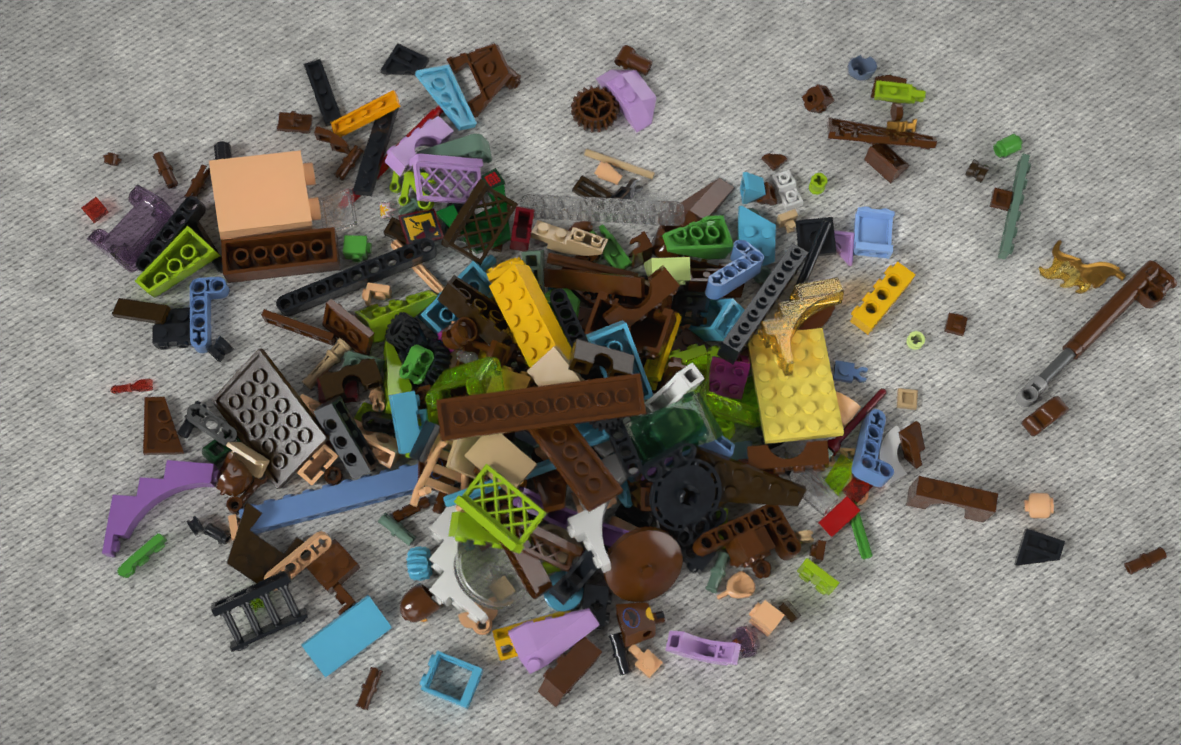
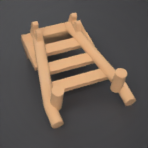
M438 434L425 461L427 464L413 490L410 505L418 506L420 497L430 494L432 492L431 488L446 494H452L469 487V476L436 464L439 458L448 461L450 453L443 449L451 451L454 440L441 442V434ZM431 472L460 482L461 489L429 478ZM456 505L457 511L465 512L461 507Z

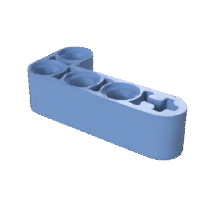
M736 240L730 257L732 262L709 276L705 295L712 300L720 299L757 276L761 271L764 255L747 241Z
M222 277L196 278L190 283V342L199 353H207L206 349L212 345L211 300L225 298L230 292L228 284ZM218 286H223L221 290H216ZM200 287H204L202 291L197 292ZM204 305L202 309L197 310L198 306ZM205 322L202 327H197L199 323Z
M873 409L861 423L851 471L856 478L873 486L882 487L893 477L894 469L890 464L878 459L886 417L882 411Z

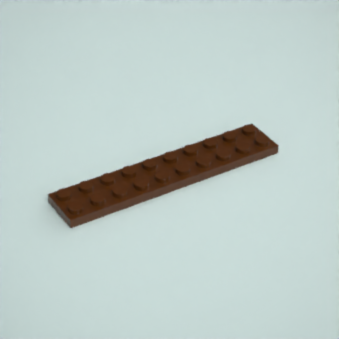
M640 373L436 400L441 442L646 414Z

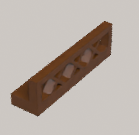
M509 516L506 517L503 525L510 524ZM514 516V523L524 522L523 519ZM524 525L515 526V532L519 539L522 537L521 533L524 534ZM537 526L529 536L532 538L534 546L528 548L523 544L524 549L522 551L564 571H569L574 556H581L583 548ZM544 544L548 545L551 554L544 556L540 549V546ZM563 552L568 555L565 565L559 562L557 554Z

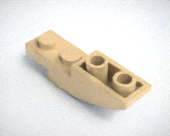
M537 220L530 237L548 243L547 249L582 256L601 255L608 242L607 238L575 227L568 231Z

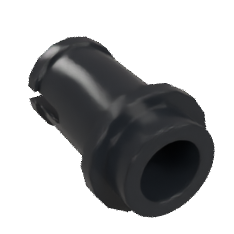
M209 523L204 530L205 535L217 540L220 545H226L231 538L228 530H222L212 523Z

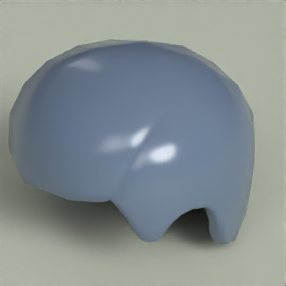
M859 55L849 61L847 65L848 72L856 80H869L877 69V62L871 56L863 58L862 55Z

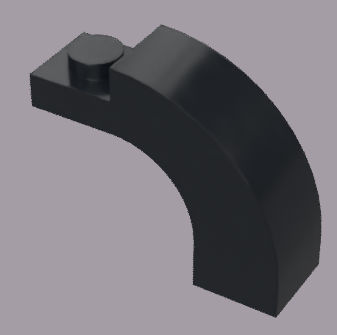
M604 545L605 551L607 553L609 548ZM586 549L574 566L549 590V593L563 606L600 569H597L592 558L595 556L591 550L588 552Z

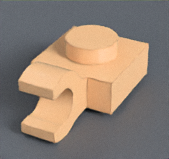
M635 644L628 649V652L638 660L634 665L648 678L663 663L649 649L643 653Z

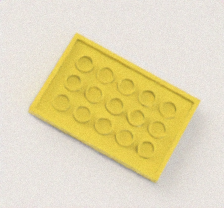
M823 328L754 335L747 348L765 444L843 436L844 430Z

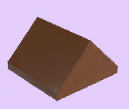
M882 143L870 146L864 159L890 184L910 166L887 144Z

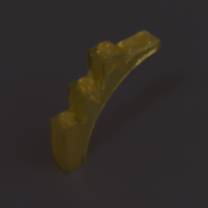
M838 277L794 285L791 301L778 303L775 319L761 321V329L758 330L759 340L763 341L765 348L771 347L773 354H776L778 368L782 369L784 376H789L793 373L794 360L791 353V341L797 329L815 313L827 307L842 304L844 289Z

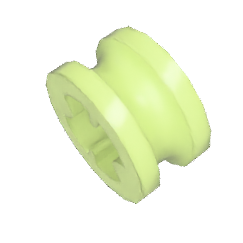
M914 331L909 334L906 343L909 348L917 350L923 346L925 337L921 332ZM914 337H918V341L920 342L914 344V340L911 341V339H914Z

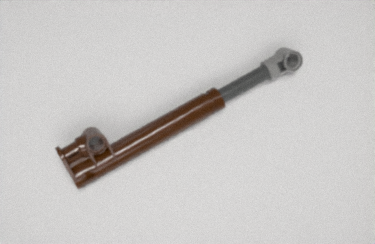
M1147 261L1062 347L1063 351L1041 374L1034 376L1016 395L1018 405L1029 407L1048 388L1049 382L1072 359H1078L1135 300L1145 308H1154L1166 296V292L1169 289L1177 286L1176 279L1155 261ZM1023 394L1029 395L1030 400L1026 399Z

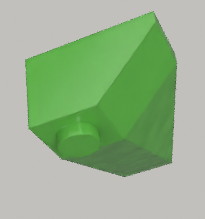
M723 215L706 216L700 221L691 222L685 227L676 228L662 235L668 252L708 260L725 259L732 251L734 245Z

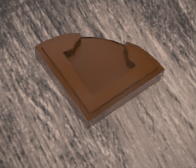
M768 153L762 156V160L773 171L788 159L782 154Z

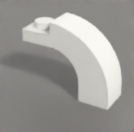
M910 423L901 429L896 425L881 441L878 459L890 464L894 469L893 477L885 484L887 488L903 479L907 474L898 461L897 449L901 444L898 432L909 426Z

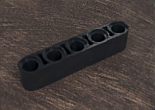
M189 196L181 203L137 258L136 267L139 271L143 272L148 263L151 264L187 226L193 229L203 217L206 207L197 197Z

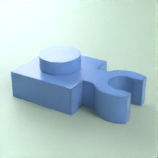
M836 360L833 380L852 383L853 378H855L858 382L864 383L867 378L861 377L859 373H867L868 369L865 367L854 369L855 363Z

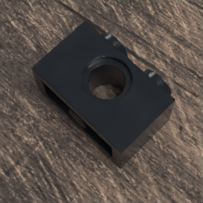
M682 532L679 536V540H685L687 538L688 533ZM701 541L702 545L705 548H708L707 545ZM694 542L688 546L679 545L682 552V561L687 564L686 568L693 574L698 573L701 575L716 555V552H712L706 556L697 555L691 558L687 556L686 551L693 549Z

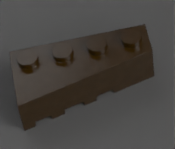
M452 276L437 300L459 319L461 317L470 318L477 326V335L487 344L491 345L492 340L502 343L510 332V328L498 304L457 276Z

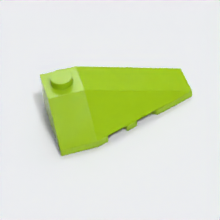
M430 290L406 296L405 301L393 299L389 300V304L379 307L378 303L355 311V315L361 323L368 326L374 332V343L383 342L386 339L385 332L389 329L387 326L392 323L391 320L392 318L395 319L396 314L399 315L400 312H405L415 317L437 298V294Z
M385 339L383 348V359L385 360L383 366L385 408L383 413L392 414L388 395L410 392L412 389L409 379L400 377L399 372L402 363L394 346Z

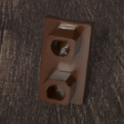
M291 111V113L279 112L277 130L308 134L311 132L313 116L312 114H299L296 111Z
M670 358L661 381H658L659 388L664 387L679 371L686 367V365H682L681 358Z

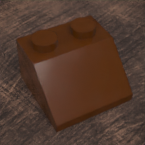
M333 539L330 548L306 568L331 595L338 584L342 585L361 567L336 539Z

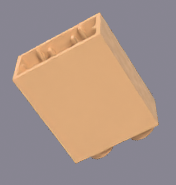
M301 150L209 161L221 240L311 230L312 220H321L318 197L308 198L306 188L308 185H315L313 163L302 162Z

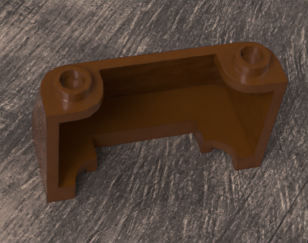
M599 291L584 333L585 336L609 326V323L602 314L617 302L620 303L619 299H609L608 293ZM620 303V304L625 305V306H632V305ZM664 308L662 313L660 309L650 310L644 320L641 322L637 321L632 325L630 334L638 354H642L650 360L660 358L676 324L674 310Z

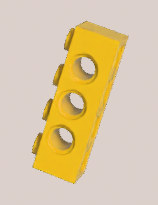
M898 261L894 266L890 265L884 272L886 276L883 280L880 278L873 286L875 288L872 293L867 292L862 299L864 303L860 307L857 305L851 312L852 318L850 322L867 335L874 329L916 276V274ZM889 281L894 282L896 286H891ZM877 295H883L885 300L879 299ZM866 308L872 309L874 313L867 312Z

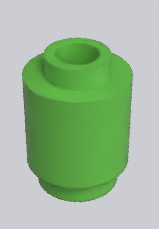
M1011 134L996 142L993 146L994 152L999 158H1005L1021 150L1022 140L1019 136Z

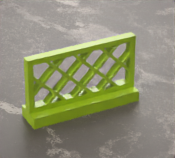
M488 464L483 467L462 496L458 495L454 501L508 549L518 554L524 549L523 544L547 514ZM489 471L493 474V483L484 484V476ZM506 485L508 495L499 496L498 486ZM494 486V497L485 498V488ZM475 489H480L481 499L473 500L470 497ZM514 497L522 498V507L513 509ZM508 499L509 509L500 511L499 500ZM495 501V512L486 511V502ZM535 509L539 512L534 520L528 521L527 510ZM523 511L524 522L514 523V512ZM509 513L510 524H501L500 514ZM524 525V534L519 539L515 535V526Z

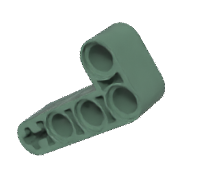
M481 134L464 136L416 153L482 159L483 162L487 163L492 161L490 144ZM420 169V172L427 173L425 170Z

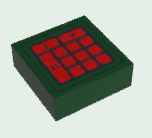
M496 168L481 176V179L487 182L486 185L492 189L503 184L505 185V181Z

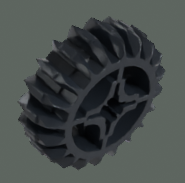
M428 338L429 344L425 348L433 352L434 359L423 382L419 385H414L418 387L432 385L438 388L439 384H443V379L447 378L446 375L450 371L449 367L452 365L450 360L453 356L450 355L449 348L441 340Z

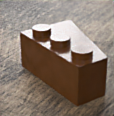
M583 637L570 647L567 655L563 653L557 659L556 667L554 669L550 667L543 675L545 679L538 692L555 708L602 654V651L586 637Z

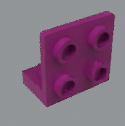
M740 355L739 361L736 360L734 365L721 357L713 356L704 393L742 400L751 365L748 356Z

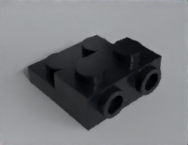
M190 307L170 309L164 325H152V343L156 348L167 350L173 346L188 348L189 345H192L190 342Z

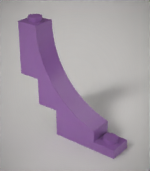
M167 460L164 479L140 477L137 496L113 495L102 554L107 557H115L116 552L120 550L119 538L130 539L134 529L143 517L168 497L194 488L215 487L216 482L220 478L218 468L214 464Z

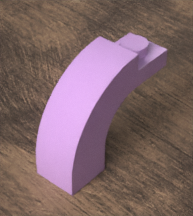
M670 631L665 651L698 661L728 666V664L737 665L741 645L735 642L708 640L683 631Z

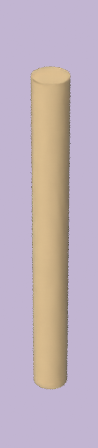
M586 149L584 156L604 163L607 162L610 165L649 179H653L655 174L652 171Z

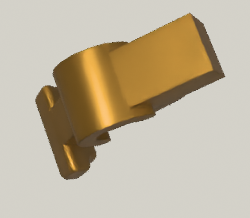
M917 118L913 119L912 122L888 120L886 129H894L899 132H906L907 129H911V132H915Z

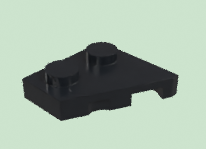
M397 43L380 71L384 75H415L416 70L425 69L429 63V58Z
M1026 528L1014 565L1020 566L1060 560L1065 541Z

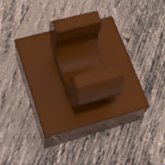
M765 182L766 195L758 199L757 203L761 205L767 203L770 206L778 204L775 187Z
M949 312L944 332L963 336L968 317Z

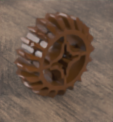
M590 85L589 89L584 87L583 92L578 91L577 96L573 97V102L571 103L573 120L577 122L579 127L583 126L585 131L589 127L591 132L597 129L600 133L602 127L604 130H607L608 125L612 127L613 121H617L619 103L616 101L615 96H612L611 91L607 92L606 87L600 89L599 85L596 88ZM609 111L605 116L600 117V115Z

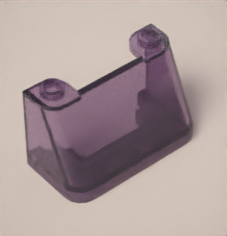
M138 184L129 193L128 197L133 208L110 233L103 229H96L86 238L92 245L129 272L138 270L136 267L137 258L174 213L172 208L161 197Z

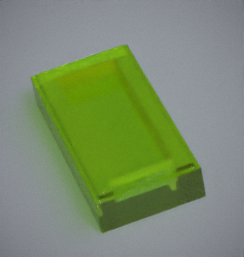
M840 454L822 483L821 488L838 497L852 474L853 460Z

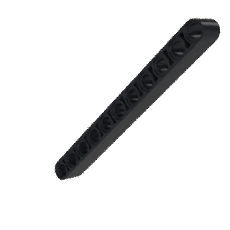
M554 289L550 293L551 307L569 345L573 348L576 339L587 341V338L565 290ZM556 299H563L562 302H555ZM570 315V318L563 319L562 316ZM571 331L578 332L576 335L569 334ZM592 365L593 367L588 375L580 373L583 380L604 378L598 365ZM621 421V425L619 427L616 426V430L612 431V429H609L607 433L625 478L629 482L635 483L640 481L643 476L641 472L642 463L624 422ZM619 432L623 434V437L615 438L613 435ZM624 450H629L631 454L629 456H623L621 455V452ZM631 468L639 470L636 474H631L628 471Z

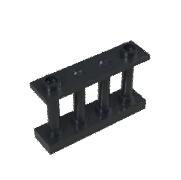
M288 569L211 603V611L214 617L218 615L223 616L234 638L230 642L231 652L236 650L242 651L249 644L293 624L299 625L308 618L306 607L301 610L298 609L288 588L289 583H291ZM276 589L281 591L291 612L290 615L281 619L269 597L270 592ZM259 598L262 600L272 623L264 627L260 626L250 606L253 599ZM238 606L242 607L253 629V632L244 636L241 635L230 613L231 609Z

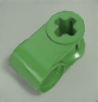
M421 345L412 346L404 364L400 368V377L410 379L414 384H421L433 362V352Z

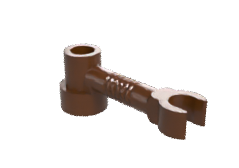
M266 476L265 479L260 480L255 477L248 489L240 497H230L226 502L228 511L234 515H239V510L243 509L244 503L258 487L267 483L269 478Z

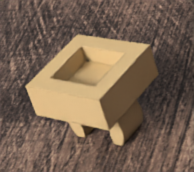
M795 209L778 215L776 220L778 228L785 226L787 233L795 231V221L798 217Z

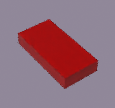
M846 496L818 523L833 537L861 509Z

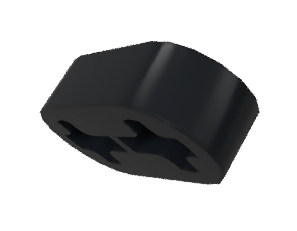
M368 411L361 417L362 426L367 431L386 434L395 432L392 414Z
M621 503L615 512L616 517L638 528L650 527L653 523V518L650 514L641 511L635 506L627 508Z

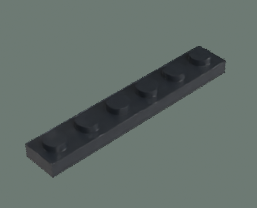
M399 108L374 120L352 190L354 195L372 196Z

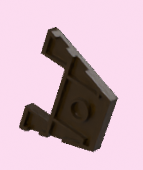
M247 502L226 563L253 582L258 583L264 580L267 572L302 545L304 541L296 536L284 553L250 530L262 515V512ZM309 550L303 551V552L301 553V556H302L303 554H305V553H306L307 551H309Z

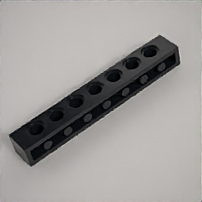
M793 243L790 245L723 340L717 356L734 365L803 265L808 254L807 251Z

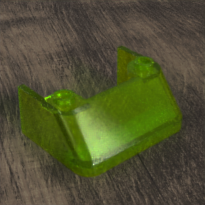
M709 353L686 361V366L693 363L705 378L688 396L701 410L707 414L753 429L761 426L753 376L748 377L746 380L742 400L729 399L709 392Z
M484 357L444 370L426 394L425 400L429 422L439 425L436 400L451 398L450 390L466 386L469 395L504 391L499 360L496 357Z

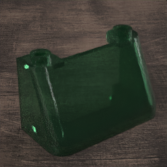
M694 391L684 394V399L644 416L629 417L630 422L626 423L625 426L642 466L683 440L691 442L696 447L712 442L724 435L700 393L695 394ZM685 446L682 452L689 450L690 446Z

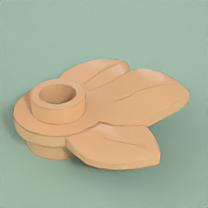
M471 597L474 603L487 614L489 619L485 622L486 627L483 629L479 628L480 621L477 624L467 616L468 612L460 613L458 615L459 620L465 628H471L479 635H486L491 631L492 621L498 614L496 601L491 599L484 605L479 599Z

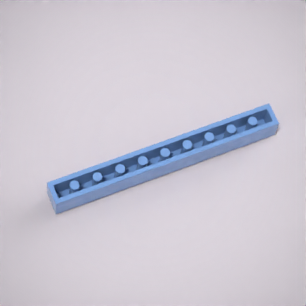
M405 464L393 471L391 469L382 470L379 472L380 474L373 476L372 474H366L354 481L352 479L343 480L341 484L334 486L333 484H327L322 486V489L315 491L314 489L304 490L299 495L288 494L283 496V499L276 501L275 499H268L263 502L264 504L260 505L251 504L260 510L262 515L250 530L255 534L410 495L413 493L418 482V464L412 466ZM244 509L239 510L240 519L242 517Z

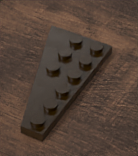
M698 445L695 446L697 450L695 458L706 461L719 475L722 488L720 502L798 507L806 492V486ZM699 463V466L703 469L708 468L706 465ZM711 473L710 475L713 478V481H716L714 474ZM717 487L715 488V497H714V498H716ZM684 488L683 490L686 492L684 499H686L690 491Z

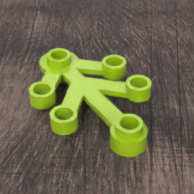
M409 170L404 174L402 186L399 183L400 176L393 171L389 189L394 193H399L402 190L398 202L404 207L411 202L409 197L410 185L416 193L414 172ZM420 172L424 179L429 176L428 173ZM430 179L428 180V182H430L431 184H435V183H436V181H435L434 179H433V180H430ZM422 189L423 196H429ZM418 201V206L424 210H430L434 206V202L429 201V204L426 206L427 201Z

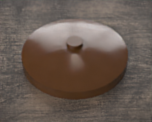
M636 528L619 537L608 550L607 555L611 562V570L604 573V577L611 591L623 600L645 602L655 599L664 594L677 580L682 568L681 549L675 539L668 532L660 528Z

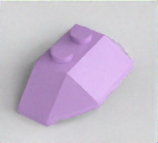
M611 69L596 78L602 88L606 87L607 92L611 91L612 96H615L616 101L619 103L620 112L636 133L652 124L656 96L636 70Z

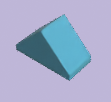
M743 172L740 183L742 204H748L766 195L762 177Z

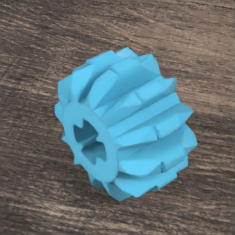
M422 546L411 548L407 553L408 557L406 559L409 577L418 581L429 579L433 569L431 567L433 564L429 560L432 556L429 548Z

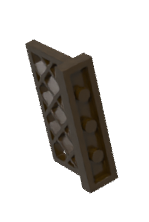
M482 179L476 184L441 242L442 246L452 248L479 265L483 263L515 211L516 206H518V203L487 186V182ZM486 192L492 194L495 201L485 203L484 195ZM507 203L512 208L510 211L501 212L499 204ZM496 205L498 214L489 215L487 207ZM484 207L486 216L476 218L474 211ZM500 217L502 224L492 228L490 219ZM487 220L489 228L479 230L477 222ZM474 222L477 231L467 233L466 224ZM491 232L492 240L483 243L481 234ZM478 235L480 243L470 245L468 236ZM465 237L467 246L459 247L454 243L457 239ZM481 247L483 252L481 258L479 259L474 256L471 249Z

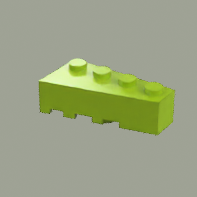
M187 226L141 273L135 282L149 295L156 298L221 255Z

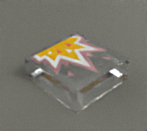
M397 201L379 202L381 222L390 221L391 217L399 220Z

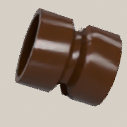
M461 317L443 329L442 341L449 349L458 350L477 337V326L470 318Z

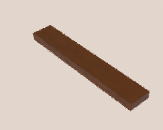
M547 267L544 268V287L567 288L595 293L602 291L613 295L642 298L645 296V277Z

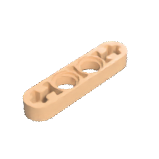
M323 531L315 533L267 572L264 579L284 571L285 566L289 563L295 564V568L289 572L291 579H293L330 548L331 539L328 534ZM318 540H324V544L319 543ZM311 545H313L317 550L314 551ZM303 551H311V554L308 558H301V553Z

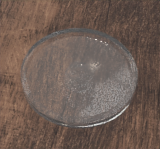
M471 540L463 543L455 554L454 574L460 588L472 601L483 607L499 610L514 606L525 596L527 590L504 549L492 548V544L488 543L485 546L474 545V541Z

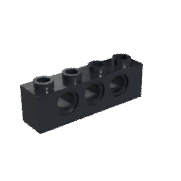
M341 396L321 404L313 411L317 421L330 437L329 440L352 479L371 472L379 464Z

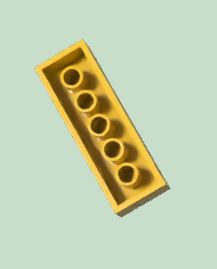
M513 264L490 284L489 288L529 368L554 346H557L569 361L572 348L530 266Z

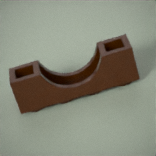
M662 265L648 277L649 292L641 303L635 306H625L617 302L602 315L609 325L622 320L625 321L630 331L632 325L637 321L641 322L644 320L652 308L655 310L660 307L663 299L667 296H673L678 291L677 288L680 285Z
M827 440L807 442L803 452L791 459L777 457L770 451L767 445L747 446L748 465L769 473L773 472L774 475L785 474V471L804 473L808 469H813L814 472L825 471V468H828L830 464Z

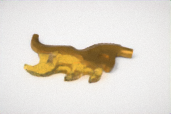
M1058 240L1053 246L1052 255L1054 259L1051 267L1048 269L1039 267V272L1044 278L1063 280L1064 283L1060 284L1062 288L1078 286L1079 289L1075 291L1077 294L1085 293L1091 284L1094 289L1099 288L1110 276H1115L1121 281L1126 277V274L1113 264L1107 262L1083 264L1081 259L1064 254L1059 248L1062 243L1061 240Z

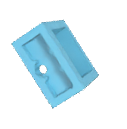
M733 298L710 300L708 313L701 312L700 315L707 318V324L700 325L699 327L690 325L688 329L703 341H723L745 309Z
M437 651L429 659L428 666L430 668L428 673H424L421 678V690L468 710L484 672L483 669ZM441 660L472 672L461 700L430 688Z

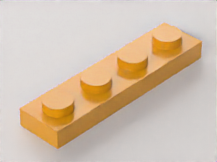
M392 90L331 122L333 133L343 137L401 107L397 93Z

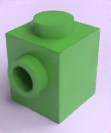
M344 235L343 254L345 259H351L354 262L368 260V254L372 253V243H369L367 236Z

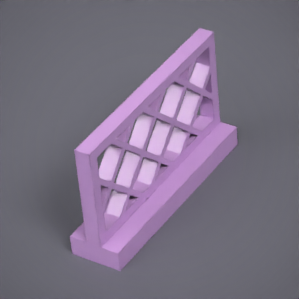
M416 154L409 159V165L414 169L417 201L464 204L470 196L469 192L475 188L481 179L480 168L483 167V160ZM420 169H424L429 174L426 179L421 176ZM437 170H440L445 175L442 181L435 174ZM453 171L457 172L461 177L458 182L451 175ZM468 173L475 174L474 183L467 177ZM431 177L438 183L435 189L427 182ZM447 178L454 185L451 190L444 184ZM463 180L470 186L467 191L460 185ZM423 186L431 192L429 196H423ZM440 187L447 193L445 197H442L437 192ZM456 188L463 194L461 198H458L453 193Z

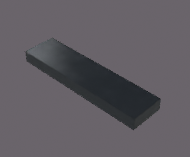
M318 59L305 63L304 67L325 126L327 127L331 125V122L342 116L322 61Z

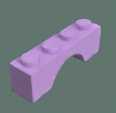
M439 116L433 120L429 119L421 129L419 127L416 128L410 137L405 136L397 146H391L387 151L388 155L385 163L401 177L413 168L409 165V159L416 155V147H433L448 142L454 130Z

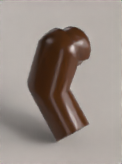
M583 220L575 222L568 229V231H571L575 227L590 232L593 230V225H591L590 221Z

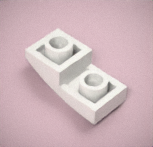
M787 170L772 175L775 188L785 210L788 211L803 206V200L796 189V182L791 172Z

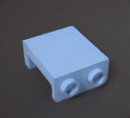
M868 206L857 209L854 223L853 255L890 259L893 253V245L891 243L895 211H890L886 208L871 209Z

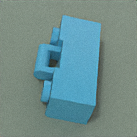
M415 391L388 395L399 454L411 452L425 421H429L427 409L418 410L420 399L418 394L415 395ZM417 414H420L422 426H418Z

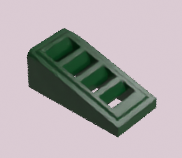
M231 433L224 434V439H227ZM237 436L236 442H241V440ZM214 439L202 448V455L210 464L217 466L227 457L229 451L232 452V449ZM219 445L224 451L221 452L216 446Z

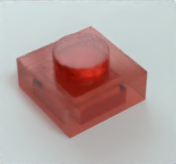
M97 197L81 207L93 223H96L109 213Z

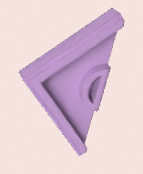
M834 230L836 252L848 266H852L855 233Z

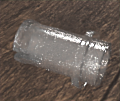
M460 350L457 353V356L460 357H456L459 362L465 363L467 367L472 368L479 362V358L474 352Z

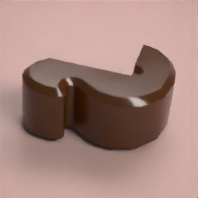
M1054 396L1026 417L1021 424L1031 436L1035 437L1058 418L1065 415L1069 411V407L1059 396Z

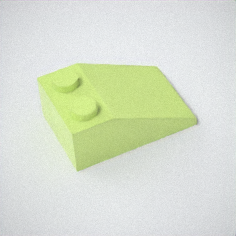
M690 257L651 258L644 262V268L648 277L663 265L679 285H686L685 282L691 280Z

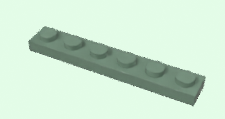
M1022 154L1017 163L1012 187L1013 194L1010 208L1007 211L998 258L1004 260L1014 250L1012 240L1016 237L1018 227H1015L1021 216L1019 206L1023 204L1025 197L1022 192L1028 182V179L1025 178L1026 173H1029L1031 163L1029 162L1030 155Z

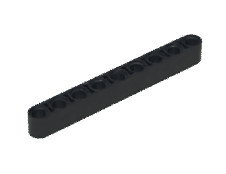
M422 238L286 293L277 299L276 306L283 315L293 316L328 302L330 299L338 298L365 287L368 282L375 283L429 261L437 255V248L432 239ZM427 246L432 247L431 250L427 252L423 251L424 248ZM409 253H414L412 258H406ZM392 260L397 261L393 266L388 265ZM373 268H379V270L376 273H371V270ZM356 275H361L360 279L353 280ZM338 282H344L341 287H336ZM321 289H326L325 293L318 294ZM308 296L306 301L301 302L302 297ZM286 303H291L287 309H283Z

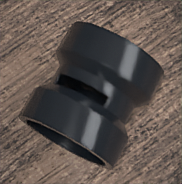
M220 336L216 339V343L210 345L206 350L218 362H221L224 356L232 352L234 348Z

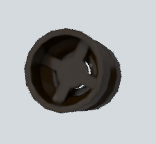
M973 159L965 175L974 177L977 182L982 183L990 167L981 165L979 161Z

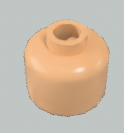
M1031 493L1028 500H1024L1025 512H1029L1031 518H1049L1051 513H1054L1053 498H1050L1048 493Z

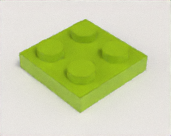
M808 558L804 560L797 570L800 573L798 576L807 583L809 581L813 583L815 589L822 595L827 594L829 596L840 583Z

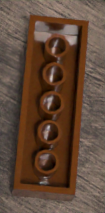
M335 227L221 240L223 276L228 283L341 270L338 235Z

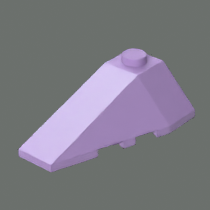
M588 608L565 613L564 616L552 618V616L546 617L543 621H527L509 630L508 634L520 661L527 671L532 674L550 664L599 626V622Z

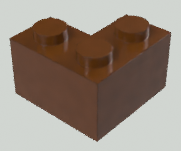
M763 526L755 531L752 529L737 536L725 548L736 568L741 566L747 568L754 564L755 561L763 560L772 555L770 552L775 548V545Z

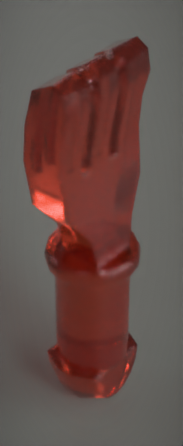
M141 379L137 380L134 384L114 385L110 391L113 394L132 391H152L153 380Z

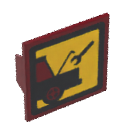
M434 208L398 215L407 245L422 238H430L433 242L443 239L444 235Z

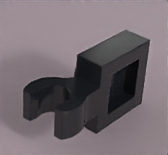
M632 178L625 187L621 186L610 198L612 203L620 206L627 205L635 195V192L639 193L643 189L641 185L635 187L638 179Z

